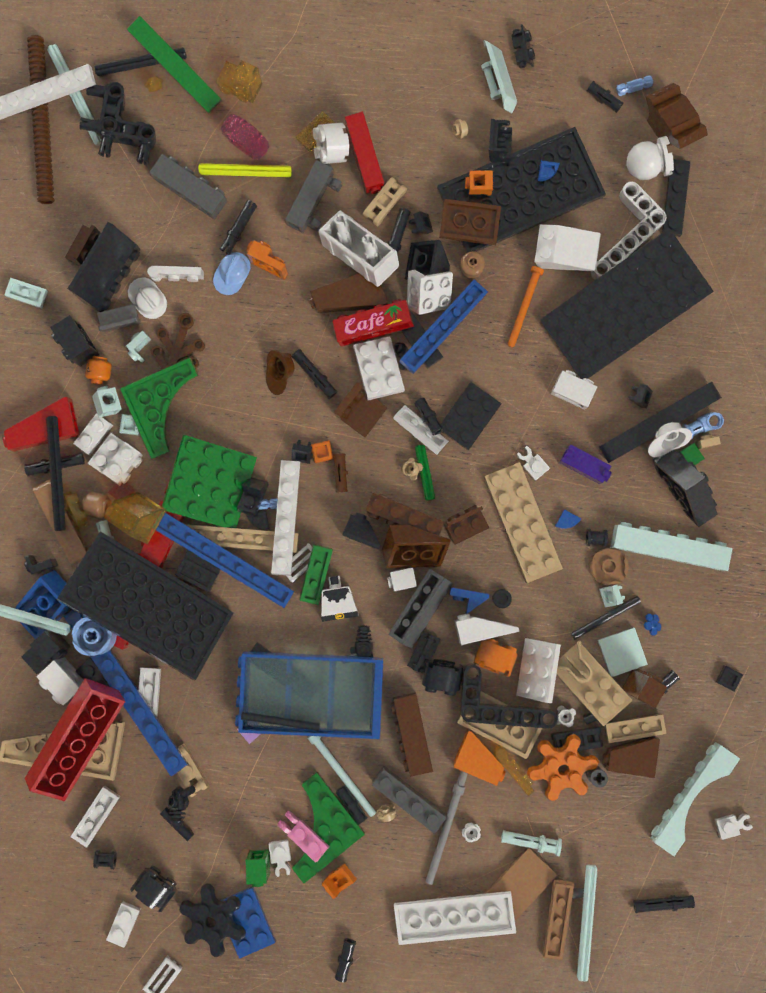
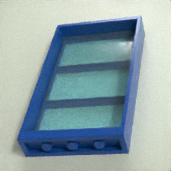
M244 651L242 656L238 658V668H241V676L237 678V688H240V695H237L236 707H239V715H236L235 719L238 733L380 739L384 658ZM242 712L309 721L320 723L319 731L241 720Z

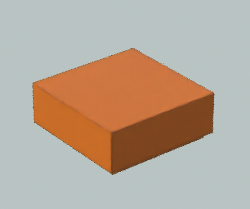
M329 440L311 444L315 464L334 459Z

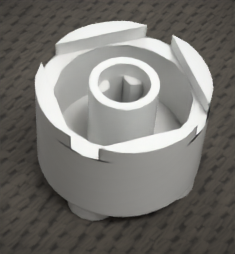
M343 123L321 124L317 128H313V137L316 140V147L314 148L315 159H319L324 164L347 161L345 156H349L348 134L343 132L342 128H346Z

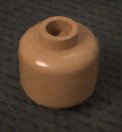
M474 251L463 255L460 261L461 273L470 279L479 277L485 267L483 256Z
M97 492L88 493L81 503L84 513L95 518H104L112 509V502L106 494Z

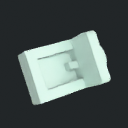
M141 331L131 337V342L126 345L130 350L128 355L135 362L137 360L142 363L145 361L138 353L151 341L145 332Z

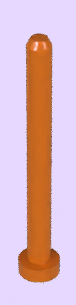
M537 266L531 267L530 272L532 276L508 341V346L512 348L516 344L539 276H542L544 273V269Z

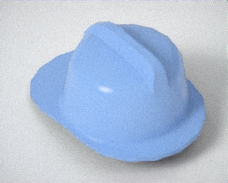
M232 252L230 255L227 254L220 262L214 274L213 283L216 290L221 294L233 295L242 287L251 269L250 261L244 254Z

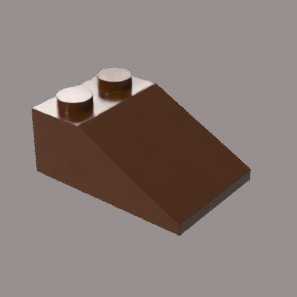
M390 525L382 547L386 568L441 567L450 545V539L410 525Z

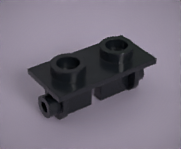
M521 24V30L515 29L511 35L514 49L521 47L520 50L514 51L516 63L519 65V68H525L527 63L534 67L533 59H535V52L530 46L532 36L530 30H526L523 24Z
M423 631L407 666L423 673L425 660L429 659L430 663L441 639Z

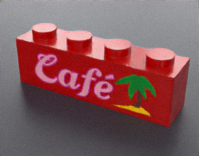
M402 299L394 300L392 304L385 306L383 304L376 305L373 309L367 311L358 310L353 315H340L337 319L332 320L336 339L341 347L414 327L409 305L406 300Z

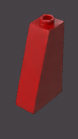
M362 111L346 116V133L348 134L366 194L379 193L384 187V180L364 113Z
M63 397L4 431L5 437H3L4 446L8 450L15 452L48 444L46 417L56 416L58 418L59 441L78 437L80 432L72 399Z

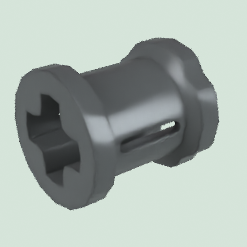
M600 767L589 770L587 773L588 780L595 787H603L608 782L606 772L601 770ZM597 773L601 775V777H598V781L594 779Z

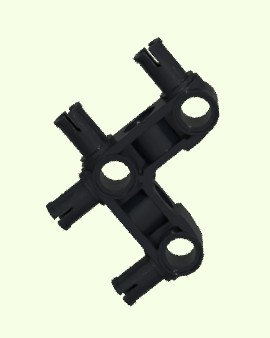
M112 82L105 86L94 85L88 87L86 90L88 96L91 95L104 99L101 115L98 120L81 117L80 121L82 122H80L79 128L80 130L97 132L100 136L101 144L98 154L102 157L106 154V157L109 158L113 142L139 147L136 161L139 164H142V161H144V165H147L149 163L150 150L156 144L155 129L152 125L137 121L135 123L122 120V111L125 109L123 86L118 82ZM108 127L113 128L112 130H106ZM146 134L151 135V137H149V138H146V137H143V136L146 135Z

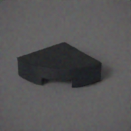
M266 511L257 512L256 517L247 514L249 521L255 527L262 530H270Z

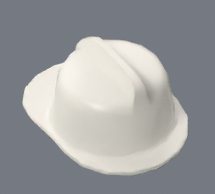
M145 277L137 278L130 284L128 297L132 304L136 305V309L140 314L149 319H157L165 313L167 300L151 279Z
M675 422L663 425L657 431L656 439L648 448L649 455L660 457L685 446L691 440L692 432L687 428H682L679 423Z

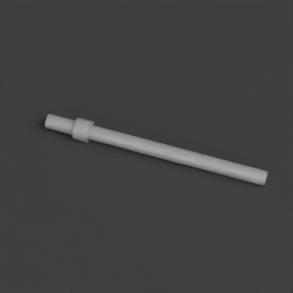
M460 771L457 784L455 783L452 792L454 793L446 815L447 818L444 821L425 882L428 884H433L460 797L465 791L464 784L468 773Z

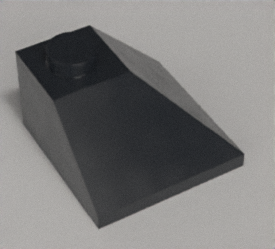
M440 240L411 243L405 280H408V271L416 270L425 276L449 272L450 264Z
M357 512L355 515L351 514L342 536L379 550L380 544L370 522L366 520L367 516Z

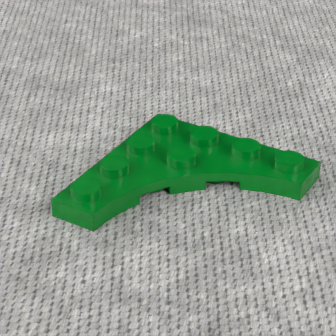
M191 358L120 388L151 459L170 451L165 430L169 406L177 392L187 382L199 376Z
M318 772L303 782L302 787L306 791L312 805L314 815L313 831L330 847L318 862H314L304 853L299 861L292 866L293 871L303 884L365 835L363 829L356 824L351 814L344 809L345 806Z

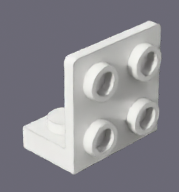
M416 270L408 271L407 303L409 309L419 315L447 309L451 305L453 273L449 271L425 276Z

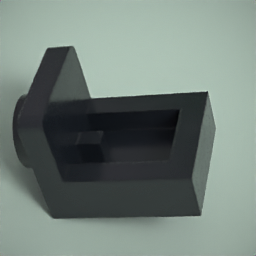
M33 555L25 556L26 562L24 564L31 575L39 573L45 575L58 566L56 559H48L37 564Z

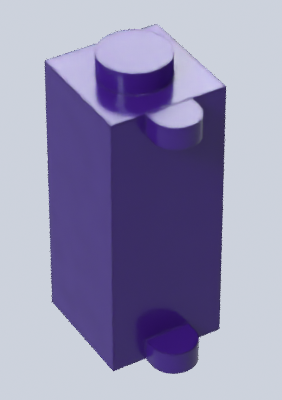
M571 444L567 447L559 462L598 484H602L604 481L607 482L612 473L609 471L612 467L611 465Z

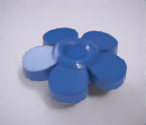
M647 614L645 616L647 622L644 623V628L649 630L650 635L655 636L657 631L661 630V624L658 623L659 617L656 614Z

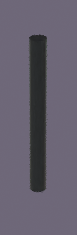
M638 596L632 598L571 633V636L574 640L638 605L641 603Z
M242 712L241 720L319 731L320 723L249 712Z

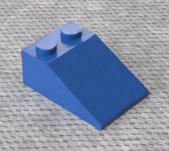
M53 570L36 581L15 609L59 621L71 609L56 600L67 583ZM21 623L34 639H37L44 631H48Z

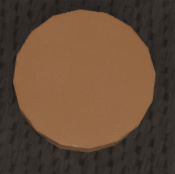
M604 548L593 555L589 568L595 581L602 585L612 586L624 580L628 574L629 564L625 555L618 549Z

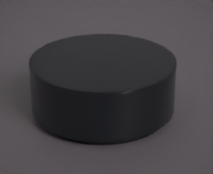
M499 589L494 592L492 602L498 608H507L512 602V596L507 590Z

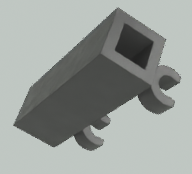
M318 160L315 161L285 219L287 226L301 233H304L307 226L315 231H319L322 226L320 224L321 221L312 218L322 196L327 187L337 192L342 187L340 180L332 178L334 172L330 164H324Z

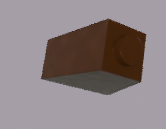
M651 736L607 748V753L603 754L602 764L605 765L604 768L607 771L655 778L660 739L656 736Z

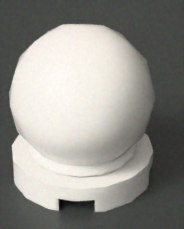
M659 137L656 144L646 141L633 146L628 153L626 162L627 169L633 177L639 180H650L660 172L664 176L673 174V155L668 153L666 146L670 144L668 137Z

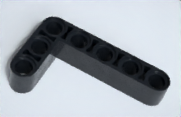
M473 663L467 664L464 667L460 714L466 722L548 729L556 726L558 722L557 715L548 708L480 703L482 672ZM470 668H476V677L469 678L467 671ZM468 688L476 690L474 697L469 698L466 696ZM469 707L475 711L472 717L464 715V711ZM487 709L494 711V715L490 719L484 717V712ZM509 710L513 711V718L505 720L504 713ZM532 712V720L529 722L524 721V714ZM550 713L552 715L551 722L544 723L543 716Z

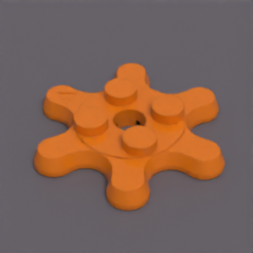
M575 734L569 735L565 744L560 748L553 747L548 740H541L537 745V749L543 755V762L540 765L531 766L527 770L529 779H544L548 782L545 796L551 801L557 800L560 792L565 788H572L576 794L585 795L588 785L583 781L582 775L588 770L596 769L599 764L598 758L594 755H579L578 747L581 740ZM561 765L568 766L564 773L558 771Z

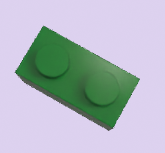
M269 849L250 850L245 860L246 884H252V887H261L267 884L271 873Z

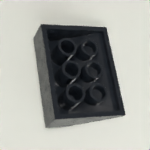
M107 222L67 289L93 309L99 312L107 310L111 304L112 296L121 287V281L130 273V266L133 261L135 262L139 258V251L141 249L113 224Z

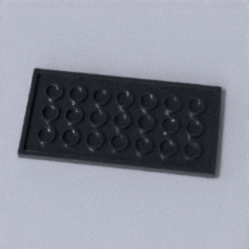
M576 127L512 153L511 162H491L473 170L493 171V191L491 196H487V194H469V189H465V177H469V172L437 186L443 203L444 199L501 206L497 243L603 198L606 195ZM541 160L560 163L553 177L545 181H538ZM475 183V186H481V184ZM461 241L466 253L471 251L477 252L491 246Z
M668 228L541 318L540 321L580 379L583 380V378L588 379L714 291L671 229Z
M101 531L56 599L194 681L200 674L234 614L229 609Z

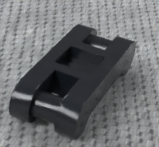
M600 726L551 734V739L554 740L556 748L562 747L561 739H567L572 734L579 736L581 740L578 751L603 747V740L600 739ZM587 735H592L593 741L588 742Z

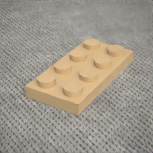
M473 689V691H472V693H471V695H470L469 698L475 696V694H476V690H475V689ZM482 691L480 693V703L507 705ZM469 707L464 711V715L472 717L475 711ZM487 709L484 712V717L487 719L492 718L494 715L492 709ZM509 710L504 713L505 720L513 718V711ZM524 714L523 720L529 722L532 720V717ZM461 715L457 721L458 724L525 759L528 758L542 728L470 723L466 722Z

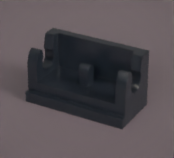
M491 119L489 139L490 162H511L512 127H502L503 125H510L508 120Z

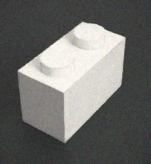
M562 371L552 389L551 395L584 410L587 409L597 386L593 385L594 382L587 378L582 380L576 377L577 374L572 371Z

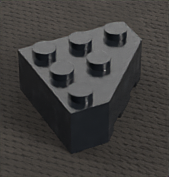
M673 450L653 459L657 473L661 479L664 478V481L669 486L668 489L676 501L679 500L687 517L698 527L718 515L716 511L717 504L711 495L713 491L707 483L709 481L708 477L704 472H699L691 461L688 462L680 451L676 452Z

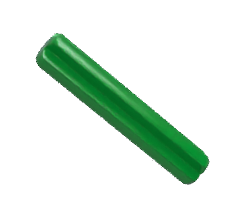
M425 445L415 446L417 461L423 466L420 476L425 500H434L435 493Z

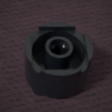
M429 659L425 660L422 685L425 686V691L436 693L438 690L444 691L446 695L455 696L456 692L460 691L464 666L460 664L459 667H456L455 662L442 659H434L433 663H429Z
M152 865L150 868H145L130 890L133 892L135 889L137 892L135 897L151 909L158 907L160 908L158 912H162L177 892L175 888L177 883L170 877L165 879L160 875L161 871Z

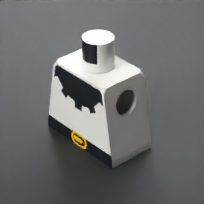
M340 576L328 577L330 589L322 590V622L359 616L350 586L341 587Z

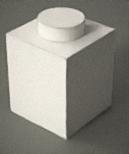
M413 568L390 572L391 576L387 577L389 588H393L394 591L417 587Z

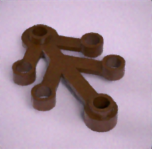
M182 313L178 317L180 329L174 346L169 339V332L165 328H160L157 331V337L162 340L170 356L169 363L167 364L161 347L154 346L151 349V354L156 358L161 370L176 364L179 359L195 351H203L205 348V343L201 339H196L193 344L182 349L187 331L194 325V319L189 313ZM185 319L190 320V323L188 325H184L183 322ZM162 331L166 332L165 337H160ZM198 342L202 343L201 348H196ZM156 349H160L159 355H154ZM190 357L192 360H196L195 368L197 369L199 361L195 357Z

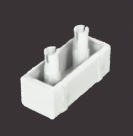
M341 210L319 230L323 247L377 287L399 267L396 250Z

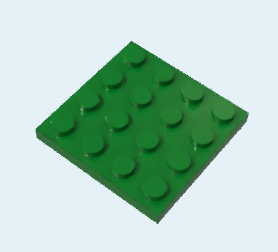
M183 435L161 510L224 528H237L241 512L237 511V506L244 492L242 484L251 478L257 457Z

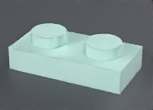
M10 278L4 296L42 309L48 290Z

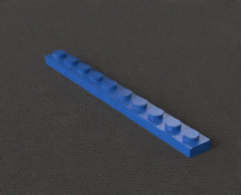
M75 610L63 616L72 630L80 619L85 618V616ZM92 632V634L94 635V637H93L92 639H97V637H96V634H97V633H96V632ZM110 649L101 655L90 656L110 687L119 690L125 700L124 708L169 775L173 776L188 765L187 761L112 650Z

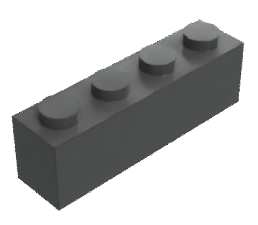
M162 154L149 172L152 178L215 220L227 203L224 196L225 193L218 187L212 188L209 186L210 183L200 176L198 178L193 175L194 172L188 167L184 166L183 168L178 165L179 162L172 156L166 157Z
M429 569L388 635L401 644L413 648L453 583Z
M383 766L373 779V787L434 834L447 817L444 811L387 767Z

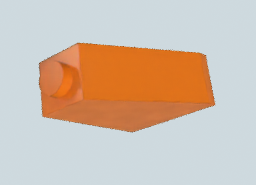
M467 728L454 759L453 767L497 786L498 782H502L505 777L506 771H504L503 764L473 731Z

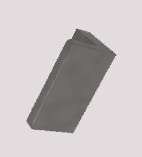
M135 304L97 313L100 327L98 328L101 332L140 323Z

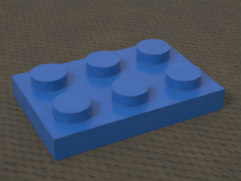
M254 887L231 895L238 897L241 901L240 908L233 913V921L243 926L246 931V936L242 940L231 938L239 959L274 944L276 939Z

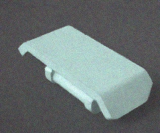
M483 40L484 47L487 48L491 60L482 64L481 68L486 76L491 100L502 97L503 109L513 113L517 99L502 51L490 42ZM492 68L494 69V72H495V75H496V79H497V82H498V85H499V88H500L499 90L497 89V86H496V83H495V80H494V77H493V73H492V70H491Z

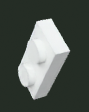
M96 413L73 444L88 455H91L113 425L103 417L98 418Z
M123 901L106 940L124 948L141 908Z

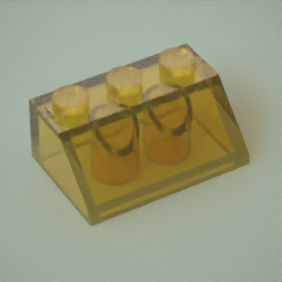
M135 492L114 500L107 508L104 518L127 535L148 544L167 510L143 494Z

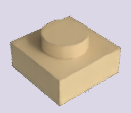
M712 434L702 436L700 441L695 442L698 449L721 444L720 438H713Z

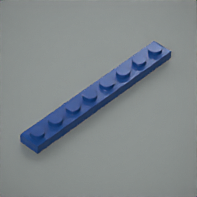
M162 510L151 528L285 608L294 593L290 588Z

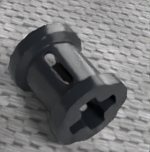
M586 530V546L591 544L607 546V530Z
M100 850L95 851L93 867L95 869H98V867L115 869L117 862L116 851L112 853H103Z

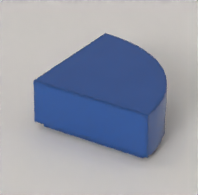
M541 160L538 181H545L553 177L560 163Z
M564 509L555 527L561 529L571 528L577 525L581 518Z

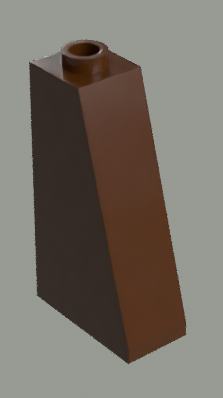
M360 273L310 291L312 297L309 298L312 309L316 308L318 313L370 310L376 305H388L382 286L377 287L372 282L367 281Z

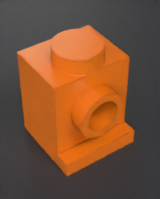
M470 171L469 177H465V189H469V194H487V196H491L493 191V171ZM475 183H480L481 186H475Z

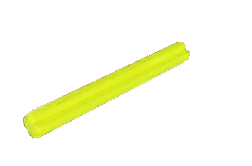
M200 163L198 167L200 175L291 177L292 175L291 166Z

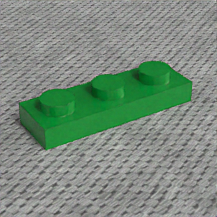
M313 544L299 597L300 601L319 605L333 551L332 548Z

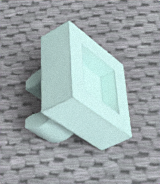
M612 585L599 589L605 607L623 603L625 596H621L619 589H622V586Z

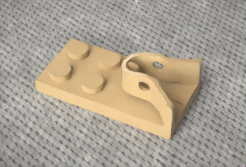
M580 640L559 658L557 676L603 727L633 701L586 650Z

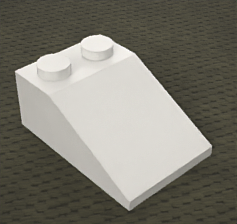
M540 225L535 263L542 269L595 271L601 234L560 225Z
M470 614L458 615V619L454 620L458 640L461 645L519 632V628L516 626L470 616Z

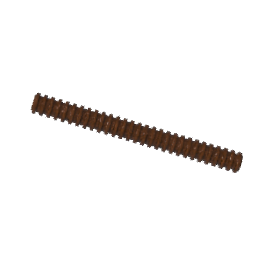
M39 35L27 37L30 85L46 80L44 38ZM48 102L31 108L32 121L34 122L32 124L34 128L33 138L35 139L33 141L35 145L34 155L36 156L35 162H37L35 163L37 168L35 170L37 174L36 184L38 185L36 187L38 191L37 201L41 204H52L55 202L53 198L54 192H52L54 191L52 186L54 182L52 180L53 170L51 169L52 153L50 152L51 146H49L51 145L50 124L48 123L50 121L48 118Z

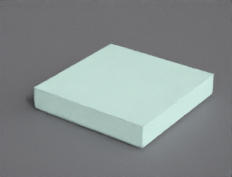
M630 628L597 640L611 677L648 665L635 628Z

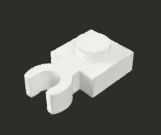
M526 446L524 449L527 451V456H522L520 453L516 455L518 459L526 462L523 468L536 481L550 467L538 454L533 457L531 449Z
M731 814L714 819L719 838L723 840L741 835L739 829L751 830L753 828L751 824L744 825L743 823L750 816L748 814H741L736 819V816Z
M289 840L269 842L271 864L277 863L275 869L276 876H280L279 870L281 868H285L287 875H289L291 869L289 864L286 863V861H291Z

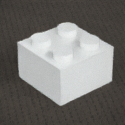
M65 657L53 660L36 676L40 680V686L45 690L48 689L53 694V700L63 706L71 702L83 682V679L75 672L76 669Z

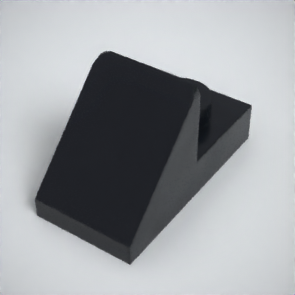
M252 477L242 484L244 492L237 506V511L256 517L269 482Z

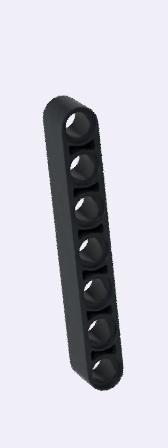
M711 381L599 446V449L607 462L610 463L655 437L657 431L663 425L671 422L679 423L722 397Z

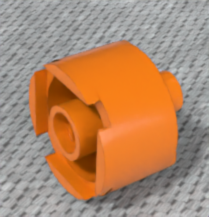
M491 638L481 641L473 663L479 664V667L497 674L502 672L504 676L510 677L518 655L516 653L517 649L508 645L506 647L499 646V642Z

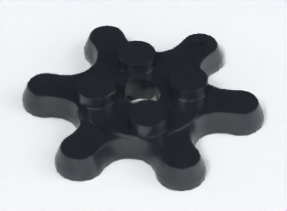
M206 883L200 890V903L194 904L189 900H184L180 904V913L189 917L192 922V927L185 933L184 939L187 944H195L200 939L205 940L209 944L211 955L220 957L225 952L223 941L226 937L242 940L246 936L244 927L233 921V913L240 908L241 901L236 896H230L226 901H219L215 896L214 887ZM207 917L214 918L216 924L210 926Z

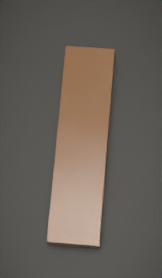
M554 879L542 954L543 958L563 960L574 882Z

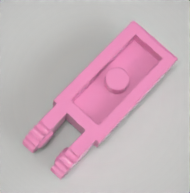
M287 811L285 816L296 825L291 829L284 821L280 820L277 823L278 826L314 862H318L330 846L303 820H299L292 812Z

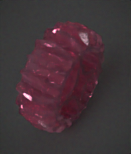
M230 114L221 126L222 133L235 147L256 160H260L267 153L269 143L257 128L234 114Z

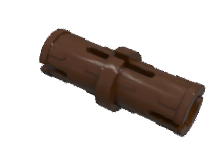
M333 454L335 466L333 476H335L336 493L348 492L346 454Z

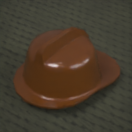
M271 350L267 355L266 383L268 389L274 395H280L285 391L287 379L294 373L295 366L290 353H280L277 350Z

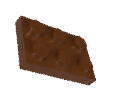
M444 199L439 238L496 246L501 206Z

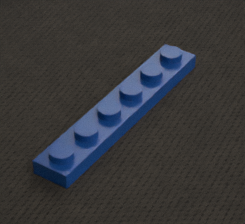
M474 279L399 362L414 374L486 296L488 291Z

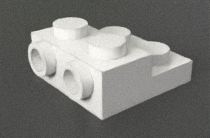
M110 433L88 464L121 486L122 483L125 484L129 480L130 472L133 468H137L141 464L143 455Z

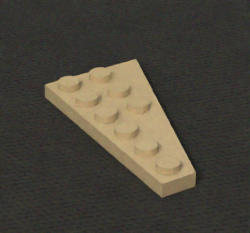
M125 722L111 724L81 775L115 780ZM51 733L2 741L0 761L32 767Z

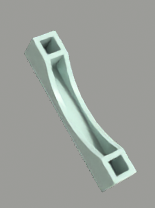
M716 742L714 745H710L704 760L696 765L693 776L685 781L683 791L675 796L674 804L670 810L667 809L664 812L660 825L655 826L652 830L650 839L672 856H675L685 842L686 816L694 798L709 783L730 775L740 758Z

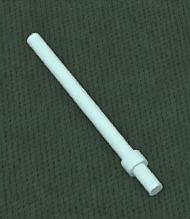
M308 736L307 739L310 743L317 747L370 817L374 816L376 811L320 740L321 736Z

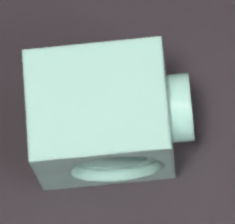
M100 387L92 396L98 418L117 414L122 409L115 387ZM102 397L108 398L110 404L104 403Z

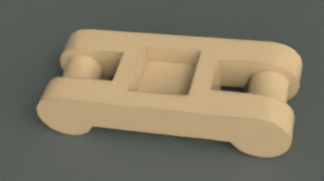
M391 177L362 215L370 218L373 224L378 227L398 200L406 193L407 188L404 185L400 186L397 180ZM391 189L396 191L394 195L389 192ZM375 208L380 210L378 215L373 212Z
M185 744L178 746V749L188 765L177 773L186 788L191 785L195 787L196 791L190 795V797H193L201 789H207L209 785ZM196 777L198 783L193 785L191 780Z

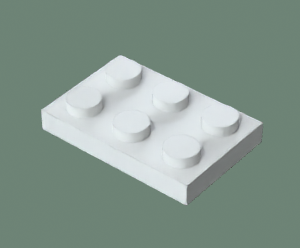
M390 336L353 345L367 401L405 391Z
M525 638L516 696L552 703L560 644Z

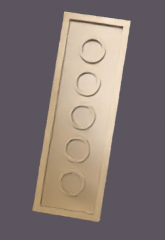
M516 463L484 476L526 583L562 570V565L521 463Z

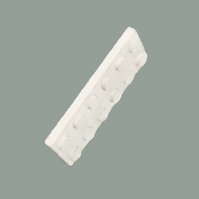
M511 891L394 903L399 945L516 933Z

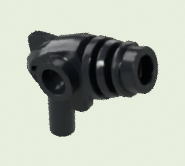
M358 626L357 632L359 633L356 635L358 636L356 637L358 641L355 642V647L350 648L351 654L346 656L373 657V642L370 641L372 637H370L371 634L369 633L371 632L370 626ZM360 662V664H362V665H365V664L368 663V662Z
M191 785L186 789L178 786L172 791V795L168 799V807L174 811L169 812L170 815H174L170 816V819H173L170 820L171 827H183L184 821L181 819H184L185 816L181 815H186V812L182 811L186 810L189 805L188 796L196 791L194 786Z

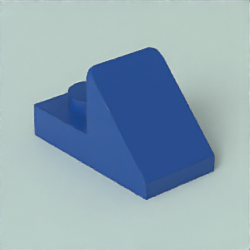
M452 587L449 591V595L453 596V600L464 601V598H468L466 614L489 598V594Z

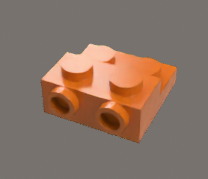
M250 241L246 251L248 252L247 255L251 264L285 280L288 272L284 261L273 255L270 245L263 241Z

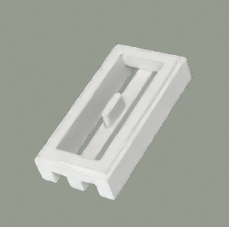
M308 543L293 556L292 563L306 550L312 551V546ZM311 552L292 567L291 574L310 558ZM308 564L295 576H287L288 579L293 583L306 572Z
M167 955L142 990L146 993H155L173 968L176 971L159 992L164 993L183 967L181 965L178 966L177 962L172 961L171 957ZM168 964L169 967L158 980V982L155 984V986L152 989H149V986L152 984V982L155 980V978L158 976V974L161 972L164 966Z

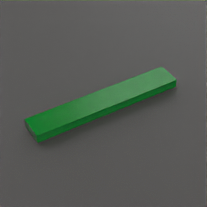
M141 16L127 28V31L208 113L222 101Z

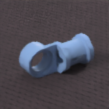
M709 412L698 417L696 421L688 425L686 423L683 424L682 428L689 429L692 432L691 439H693V436L721 428L724 419L720 413ZM713 415L718 418V423L715 426H711L709 423V419Z

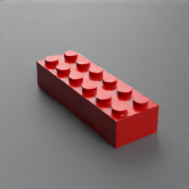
M87 678L83 680L24 778L30 792L62 801L67 799L125 703L119 690Z

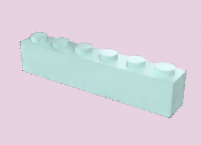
M626 522L614 525L610 548L720 571L729 570L733 549L726 547L727 544L715 541V544L707 543L708 540L703 538H696V541L690 540L689 536L684 534H677L676 537L671 536L669 531L658 530V533L652 532L650 527L639 526V529L632 528V524Z

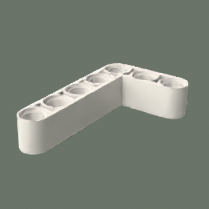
M636 182L626 183L619 197L622 203L641 222L596 263V270L591 271V276L594 280L603 275L598 273V267L603 268L605 273L632 255L666 221L665 212ZM626 190H631L634 196L627 195ZM639 204H644L647 209H641L639 207ZM652 217H657L660 223L653 222ZM638 230H644L646 236H641ZM624 243H631L632 249L626 248ZM611 255H616L619 261H613Z

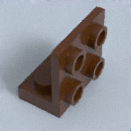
M82 225L65 258L81 267L101 234L100 231L93 225L90 228Z
M356 382L334 411V415L360 435L366 437L387 410V406L377 399L367 401L363 386Z
M474 505L464 510L466 514L460 516L457 513L447 519L448 522L445 526L454 545L489 529L481 512L483 510L482 506L477 508Z

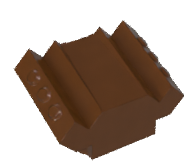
M672 83L645 96L649 109L647 122L658 138L668 137L670 144L666 146L674 145L682 149L708 135L706 126L700 122V117L687 96L681 94L679 85Z

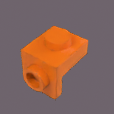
M343 864L328 874L322 882V886L334 899L342 890L352 885L357 878L347 865Z

